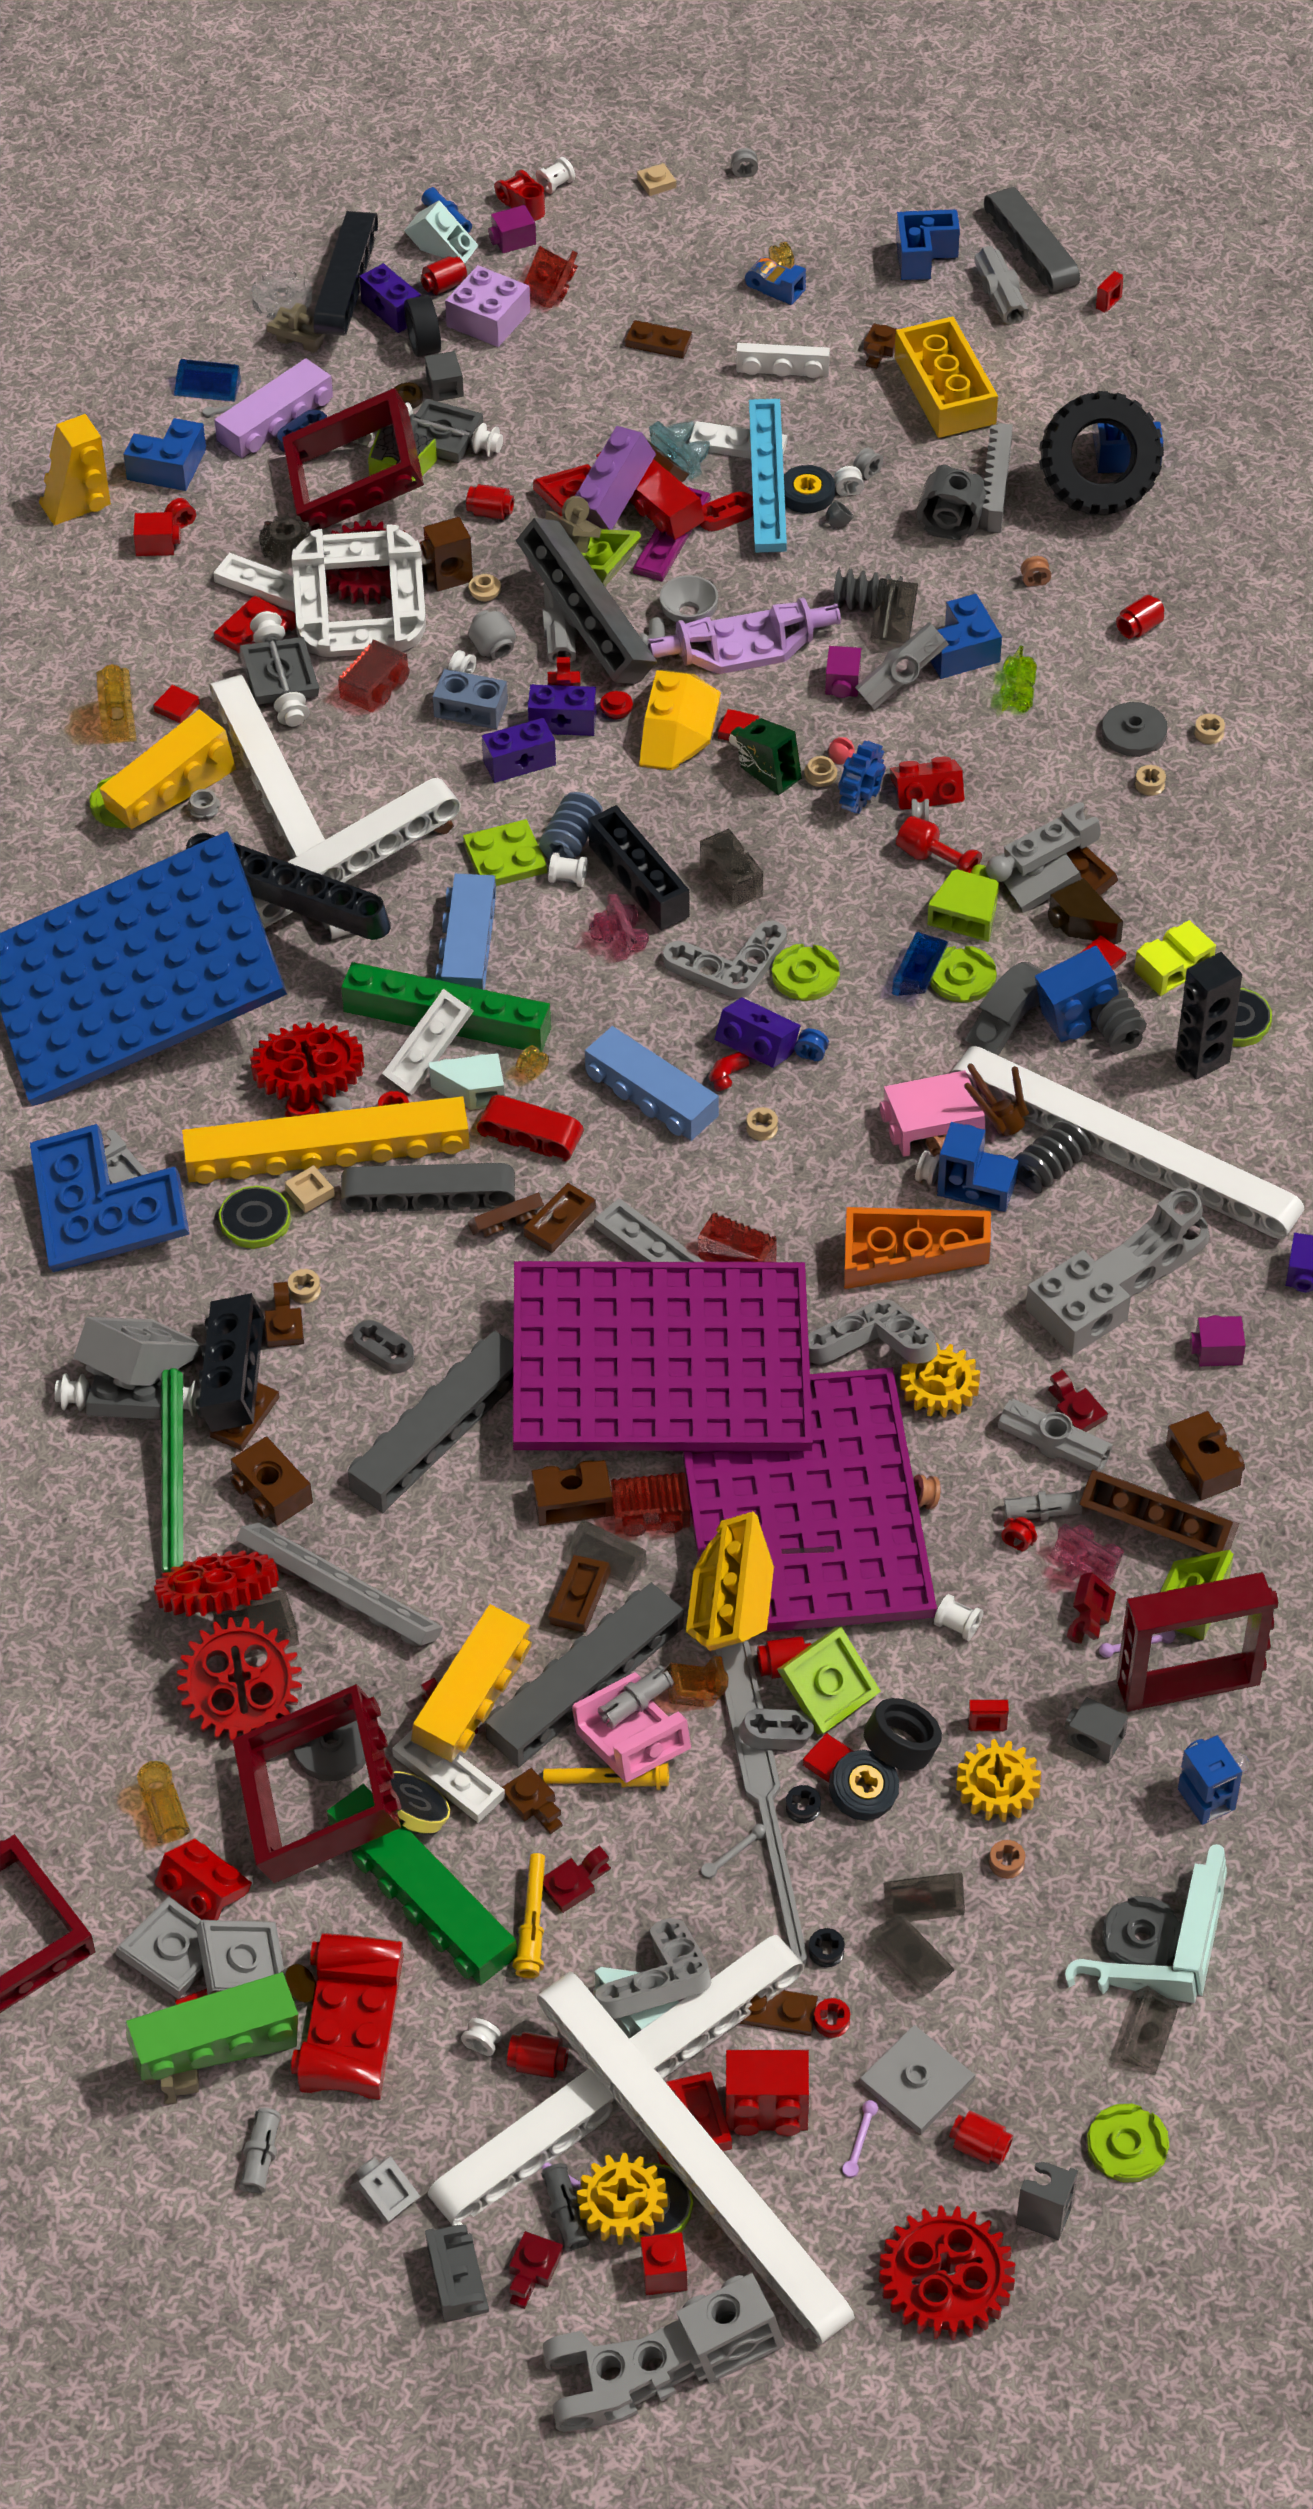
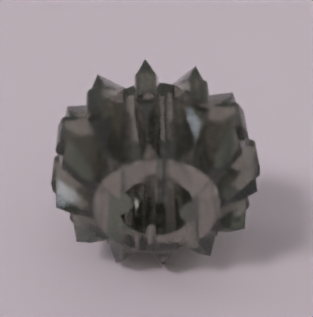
M288 513L285 518L274 516L273 522L265 521L259 535V543L264 558H269L272 565L281 560L285 567L288 561L292 560L293 549H296L301 541L310 536L311 528L309 523L303 522L300 516L292 519Z

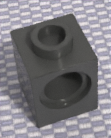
M455 351L425 356L426 379L433 400L442 401L464 397L463 375Z
M1086 1697L1080 1708L1074 1707L1066 1719L1064 1728L1068 1730L1067 1744L1109 1764L1126 1735L1128 1716Z

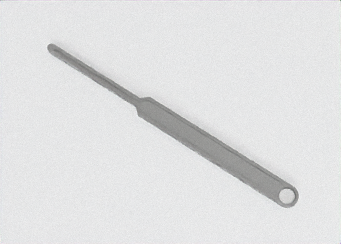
M746 1640L714 1651L745 1794L758 1804L762 1824L765 1826V1838L789 1948L805 1965L807 1962V1952L773 1801L780 1792V1781L773 1750L752 1748L746 1745L739 1736V1726L747 1712L752 1709H763L749 1641Z

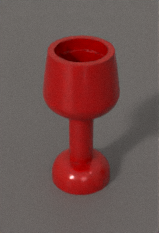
M910 816L898 832L896 845L916 860H925L933 853L957 866L956 869L971 873L973 866L981 862L982 853L978 850L971 849L962 854L939 842L940 830L938 826L924 819Z

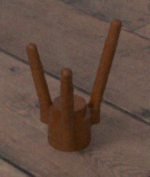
M972 1063L968 1064L969 1072L989 1105L970 1083H965L964 1088L993 1123L997 1133L1002 1136H1009L1020 1131L1026 1124L1023 1117L1027 1116L1029 1111L1024 1102L1018 1067L1014 1066L1011 1069L1016 1104L1012 1103L1010 1099H1003L997 1102Z

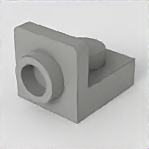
M391 2156L381 2161H378L376 2157L368 2160L355 2171L359 2178L350 2184L355 2192L360 2190L384 2223L392 2220L420 2197Z

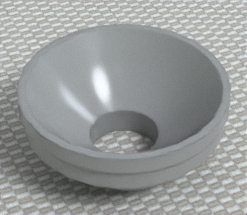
M685 575L673 578L660 591L661 609L674 622L683 620L686 624L711 617L717 609L718 591L716 587L707 579L699 576ZM688 605L694 606L699 610L695 615H683L680 613V609Z

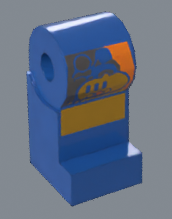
M763 257L745 274V282L750 288L793 305L806 290V268L794 265L791 269L777 265L770 258Z

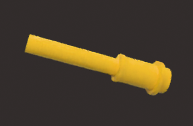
M669 1763L658 1765L627 1783L620 1777H606V1774L615 1773L611 1768H544L543 1780L546 1784L621 1783L622 1788L656 1787L657 1790H661V1786H669Z
M540 1853L530 1855L524 1925H521L518 1929L517 1957L513 1959L512 1963L513 1968L516 1969L515 1973L517 1976L529 1979L537 1978L540 1971L544 1969V1962L541 1960L544 1929L540 1926L545 1855Z

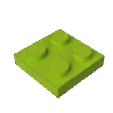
M527 819L463 835V843L476 874L495 875L496 886L547 873V864Z
M842 1627L832 1629L777 1669L803 1713L812 1720L814 1731L817 1734H824L881 1692Z

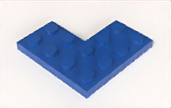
M97 1124L30 1142L48 1266L52 1272L190 1235L180 1174L175 1166L110 1184L102 1131Z

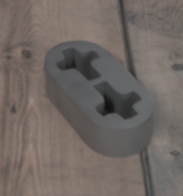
M366 1320L360 1322L354 1328L353 1343L355 1349L392 1373H402L410 1369L414 1364L412 1344L381 1323L374 1320ZM376 1334V1341L373 1339L363 1341V1335L370 1337ZM391 1352L397 1355L404 1352V1358L398 1356L393 1360L391 1359Z
M752 1709L747 1712L739 1726L741 1740L746 1745L756 1749L798 1750L806 1745L814 1731L812 1720L805 1713L797 1710Z

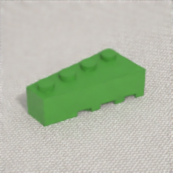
M280 1972L126 2020V2038L141 2081L148 2079L160 2080L176 2073L297 2047L299 2014L284 1973Z

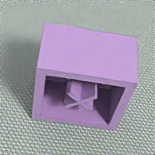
M477 265L445 300L447 327L499 347L530 313L529 285Z

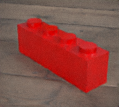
M653 459L629 502L635 506L641 516H647L652 520L660 532H666L676 540L705 521L701 499Z

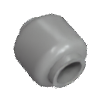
M484 610L474 616L468 634L481 656L498 659L513 650L516 632L502 612Z

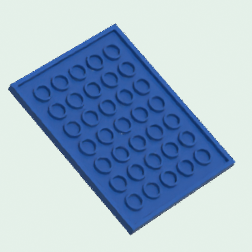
M228 831L0 933V1012L28 1101L32 1106L50 1101L287 995L233 839Z

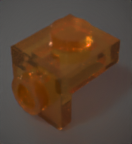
M713 1656L705 1667L670 1663L664 1671L669 1672L674 1682V1686L668 1688L670 1704L697 1707L713 1706L728 1688L729 1677L724 1670L721 1656Z

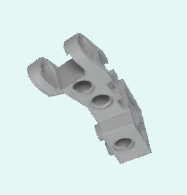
M1189 1188L1176 1189L1157 1204L1153 1217L1114 1250L1096 1261L1082 1250L1030 1283L1027 1287L1026 1310L1072 1356L1127 1321L1131 1296L1141 1293L1157 1279L1167 1276L1187 1263L1208 1244L1210 1234L1207 1222L1202 1217L1203 1206L1198 1193ZM1182 1201H1190L1194 1204V1209L1191 1213L1179 1215L1174 1209ZM1197 1226L1200 1228L1201 1232L1197 1238L1192 1240L1183 1238V1235L1186 1234L1190 1227Z
M753 2273L746 2276L738 2275L728 2279L722 2284L721 2289L708 2296L698 2295L691 2298L683 2305L682 2309L676 2312L679 2320L642 2339L593 2346L581 2331L546 2340L543 2343L546 2368L552 2370V2367L585 2363L586 2366H589L593 2389L590 2392L562 2398L553 2404L556 2429L566 2432L622 2422L638 2414L635 2405L657 2394L661 2401L676 2394L674 2385L695 2374L699 2381L707 2378L708 2382L711 2383L786 2346L775 2315ZM660 2358L663 2360L661 2366L656 2370L646 2371L643 2369L646 2362L650 2359ZM612 2367L621 2369L620 2374L615 2379H602L607 2369Z

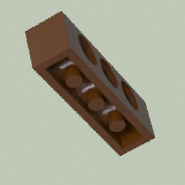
M1093 1469L1079 1504L1207 1553L1230 1550L1240 1524Z

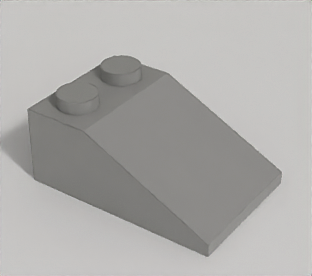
M86 1317L73 1358L86 1364L85 1369L88 1372L100 1376L109 1375L114 1378L113 1383L115 1385L133 1390L135 1385H153L161 1380L163 1370H169L170 1368L179 1369L200 1356L203 1343L153 1319Z

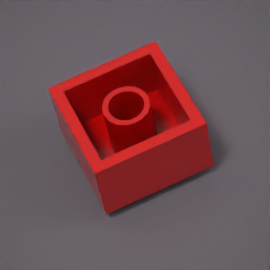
M726 2050V2122L729 2130H734L736 2134L741 2136L755 2135L759 2131H775L782 2136H793L800 2131H808L809 2050Z

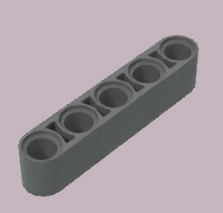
M1009 187L984 197L986 213H990L994 219L992 221L1000 231H1004L1008 235L1006 237L1015 249H1019L1023 254L1020 255L1029 267L1034 268L1037 272L1035 273L1037 278L1044 286L1047 285L1051 290L1050 294L1080 283V273L1076 262L1015 187Z
M505 1163L350 1167L341 1174L340 1205L347 1213H351V1210L387 1212V1209L423 1211V1208L458 1210V1207L494 1209V1206H504L515 1201L514 1168Z

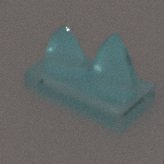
M657 421L649 427L651 443L688 472V477L691 479L701 475L700 463L709 452L710 442L695 441L688 444L685 443L693 431L694 421L680 422L668 427Z

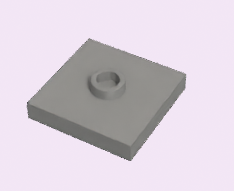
M1065 853L1024 876L1014 868L1012 869L1011 876L1006 881H1002V883L1024 913L1048 900L1050 894L1082 878Z
M168 1897L117 1947L116 1956L179 1999L204 1974L196 1930L201 1919Z
M200 1920L196 1930L208 1995L274 1975L284 1970L276 1922Z
M913 2025L860 2078V2084L921 2135L975 2081V2074L916 2025Z

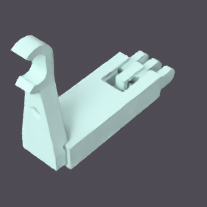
M1212 1845L1208 1851L1206 1865L1196 1863L1194 1865L1173 1970L1172 1966L1119 1964L1077 1959L1068 1965L1065 1972L1068 1987L1070 1988L1075 1985L1074 1978L1077 1974L1083 1973L1100 1977L1098 1987L1102 1994L1111 1985L1189 2003H1195L1197 1995L1203 1996L1227 1875L1224 1848L1221 1845Z

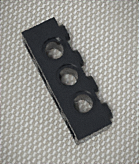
M617 805L588 818L590 848L661 931L690 917L688 887Z
M1222 952L1203 960L1186 971L1175 1060L1178 1067L1183 1072L1188 1071L1195 1080L1230 1063L1242 973Z
M252 1293L211 1301L209 1317L205 1318L207 1337L206 1343L202 1345L204 1364L203 1370L199 1371L201 1390L200 1397L196 1398V1410L199 1417L205 1419L211 1432L254 1423L264 1316Z

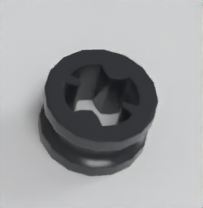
M799 1785L793 1787L786 1796V1812L789 1818L797 1823H809L819 1816L821 1797L817 1790L808 1785ZM801 1798L809 1799V1805L806 1806L805 1810L798 1809V1803H800Z
M823 1928L817 1930L810 1937L809 1941L810 1959L820 1967L829 1968L836 1966L844 1957V1938L834 1929ZM822 1942H830L832 1947L831 1954H823Z

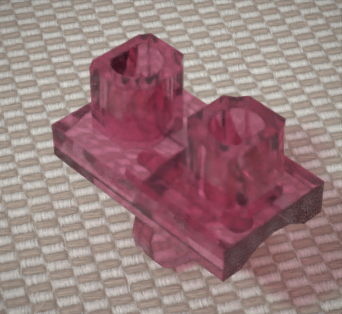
M608 894L607 908L602 913L599 912L594 915V920L590 923L588 930L592 939L609 944L616 962L627 960L630 952L644 951L649 941V936L646 929L632 928L636 926L638 921V911L635 904H622L618 894Z
M1064 1523L1058 1530V1538L1050 1557L1067 1566L1065 1577L1070 1580H1075L1079 1575L1093 1572L1108 1586H1111L1124 1553L1123 1549L1113 1543L1102 1546L1095 1542L1092 1531L1082 1524L1072 1528Z

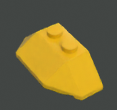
M656 670L644 718L639 767L672 771L678 768L679 764L692 758L708 746L712 737L721 692L695 674Z
M754 1512L722 1520L716 1529L717 1535L706 1546L693 1570L686 1633L709 1651L744 1642L767 1630L774 1565L758 1516Z

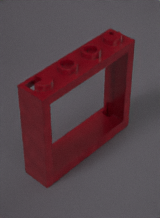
M395 387L282 437L296 514L309 533L313 530L325 529L424 485L408 407ZM393 424L401 460L400 463L310 502L303 468L304 462Z
M1264 1572L1127 1598L1116 1676L1127 1712L1260 1685L1262 1672L1267 1670L1266 1651H1269L1271 1648L1269 1634L1270 1630L1274 1629L1273 1612L1274 1609L1278 1608L1277 1593L1272 1591L1271 1587L1269 1588ZM1248 1616L1242 1653L1147 1671L1152 1634Z
M357 1684L232 1739L256 1866L274 1884L401 1828L398 1817L401 1803L391 1785V1780L394 1779V1771L384 1752V1748L388 1746V1743L377 1720V1717L381 1716L380 1707L374 1696L369 1698ZM357 1721L375 1806L282 1847L266 1761Z
M15 1834L6 1840L0 1841V1872L16 1862L69 1933L0 1976V2013L95 1953L92 1934Z

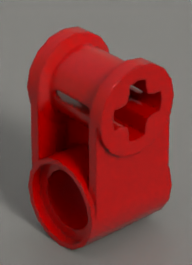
M518 170L515 176L505 181L498 180L495 182L496 196L506 206L515 208L525 205L534 221L544 217V187L532 179L526 171Z

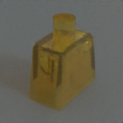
M113 664L107 665L102 670L96 672L104 744L137 741L130 670ZM112 708H121L123 710V717L113 719Z

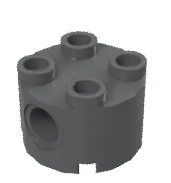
M939 465L935 472L927 478L917 506V519L919 523L922 520L925 524L924 530L932 536L960 540L961 536L967 534V538L973 535L979 525L983 504H985L986 491L984 489V479L978 474H970L962 469L951 468L948 465Z

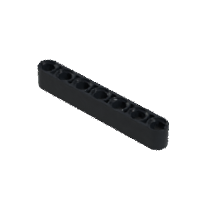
M346 211L315 307V334L347 335L360 293L359 276L366 273L375 244L374 231L378 230L377 213Z
M209 833L196 834L188 840L186 849L211 839L215 835ZM234 843L253 897L366 939H381L389 933L391 922L380 896Z

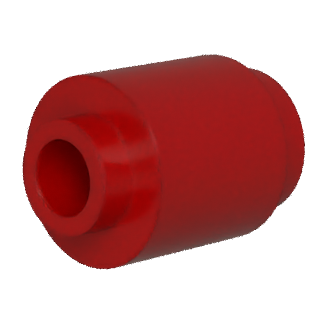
M448 256L423 267L420 277L421 284L427 292L432 291L435 295H438L460 285L467 277V269L460 257Z
M478 484L477 487L470 486L468 489L466 510L473 512L475 516L504 520L506 514H512L515 499L513 495H510L509 488Z
M1144 595L1121 610L1120 615L1116 618L1117 628L1128 639L1133 637L1139 638L1164 621V606L1158 598Z
M803 1636L769 1640L766 1641V1645L757 1646V1658L761 1677L770 1676L771 1679L782 1678L777 1669L812 1644L805 1643Z
M523 2032L522 2035L513 2034L508 2047L507 2066L516 2068L518 2073L555 2079L558 2071L565 2072L569 2048L563 2047V2040L559 2037Z
M970 2110L966 2117L958 2115L949 2137L955 2139L954 2149L988 2165L993 2162L1001 2166L1010 2149L1014 2135L1006 2132L1005 2126Z

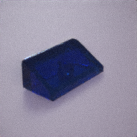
M180 359L174 396L235 402L241 383L240 367L236 364Z
M916 931L893 979L892 994L903 996L925 993L949 941Z

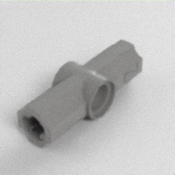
M993 246L982 247L981 251L975 254L974 263L982 278L984 294L988 293L990 297L988 302H994L1003 322L1009 325L1021 323L1028 317V308L1020 293L1019 279L1016 271L1008 269L999 250L994 249Z
M543 584L545 608H543L544 638H547L548 662L557 665V657H570L571 663L576 660L574 637L577 636L576 627L547 585Z
M928 622L900 648H894L889 651L885 656L884 662L855 688L875 710L903 684L913 682L918 677L920 669L949 644L938 630ZM907 659V668L902 672H896L895 668L898 662Z
M1015 1399L1008 1401L998 1422L999 1429L1038 1446L1040 1452L1046 1457L1063 1458L1089 1471H1092V1469L1102 1471L1112 1452L1111 1443L1074 1427L1067 1415L1060 1412L1046 1414Z

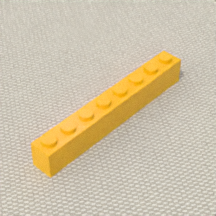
M463 1096L182 1130L188 1182H198L201 1184L211 1183L215 1179L232 1177L241 1180L248 1178L250 1175L265 1173L280 1175L290 1170H306L313 1165L317 1169L331 1165L349 1167L356 1162L374 1160L375 1162L383 1163L391 1158L406 1156L421 1158L431 1153L444 1152L456 1154L461 1150L470 1149L469 1129Z

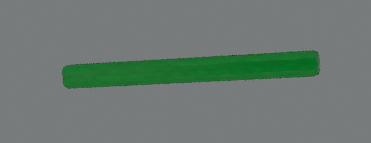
M176 1368L163 1370L161 1373V1571L163 1573L171 1572V1567H183V1373Z

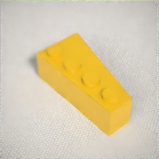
M198 709L100 787L106 809L132 830L186 800L196 790L205 789L236 770L226 730Z
M489 1604L414 1721L411 1741L451 1763L460 1751L465 1753L473 1741L475 1729L480 1722L484 1723L495 1701L507 1688L510 1680L527 1656L532 1642L528 1640L530 1625Z

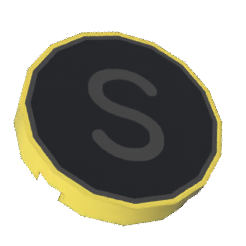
M401 1771L394 1772V1779L391 1780V1785L401 1803L398 1817L405 1821L402 1826L408 1830L423 1834L438 1832L447 1822L450 1815V1807L445 1797L430 1783L413 1774Z

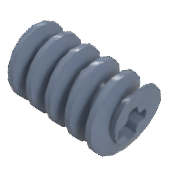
M570 792L563 797L539 840L540 849L547 859L551 860L553 853H559L560 857L572 859L579 856L582 847L586 844L589 837L588 818L603 812L600 803L592 796L581 792Z

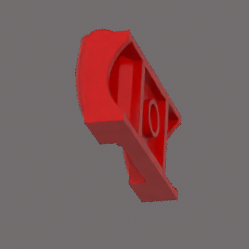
M322 1933L320 1942H312L310 1965L317 1966L318 1979L307 2042L303 2041L301 2050L294 2049L291 2061V2074H298L300 2092L313 2093L322 2090H341L359 2094L368 2099L381 2100L404 1957L402 1942Z

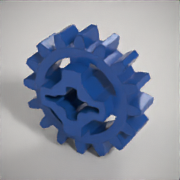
M864 740L863 744L858 746L857 753H853L852 758L848 757L843 765L842 777L838 783V788L841 790L840 795H842L839 804H842V809L853 813H860L862 807L866 806L867 800H870L872 796L876 797L879 793L882 777L886 769L882 759L885 753L882 750V745Z

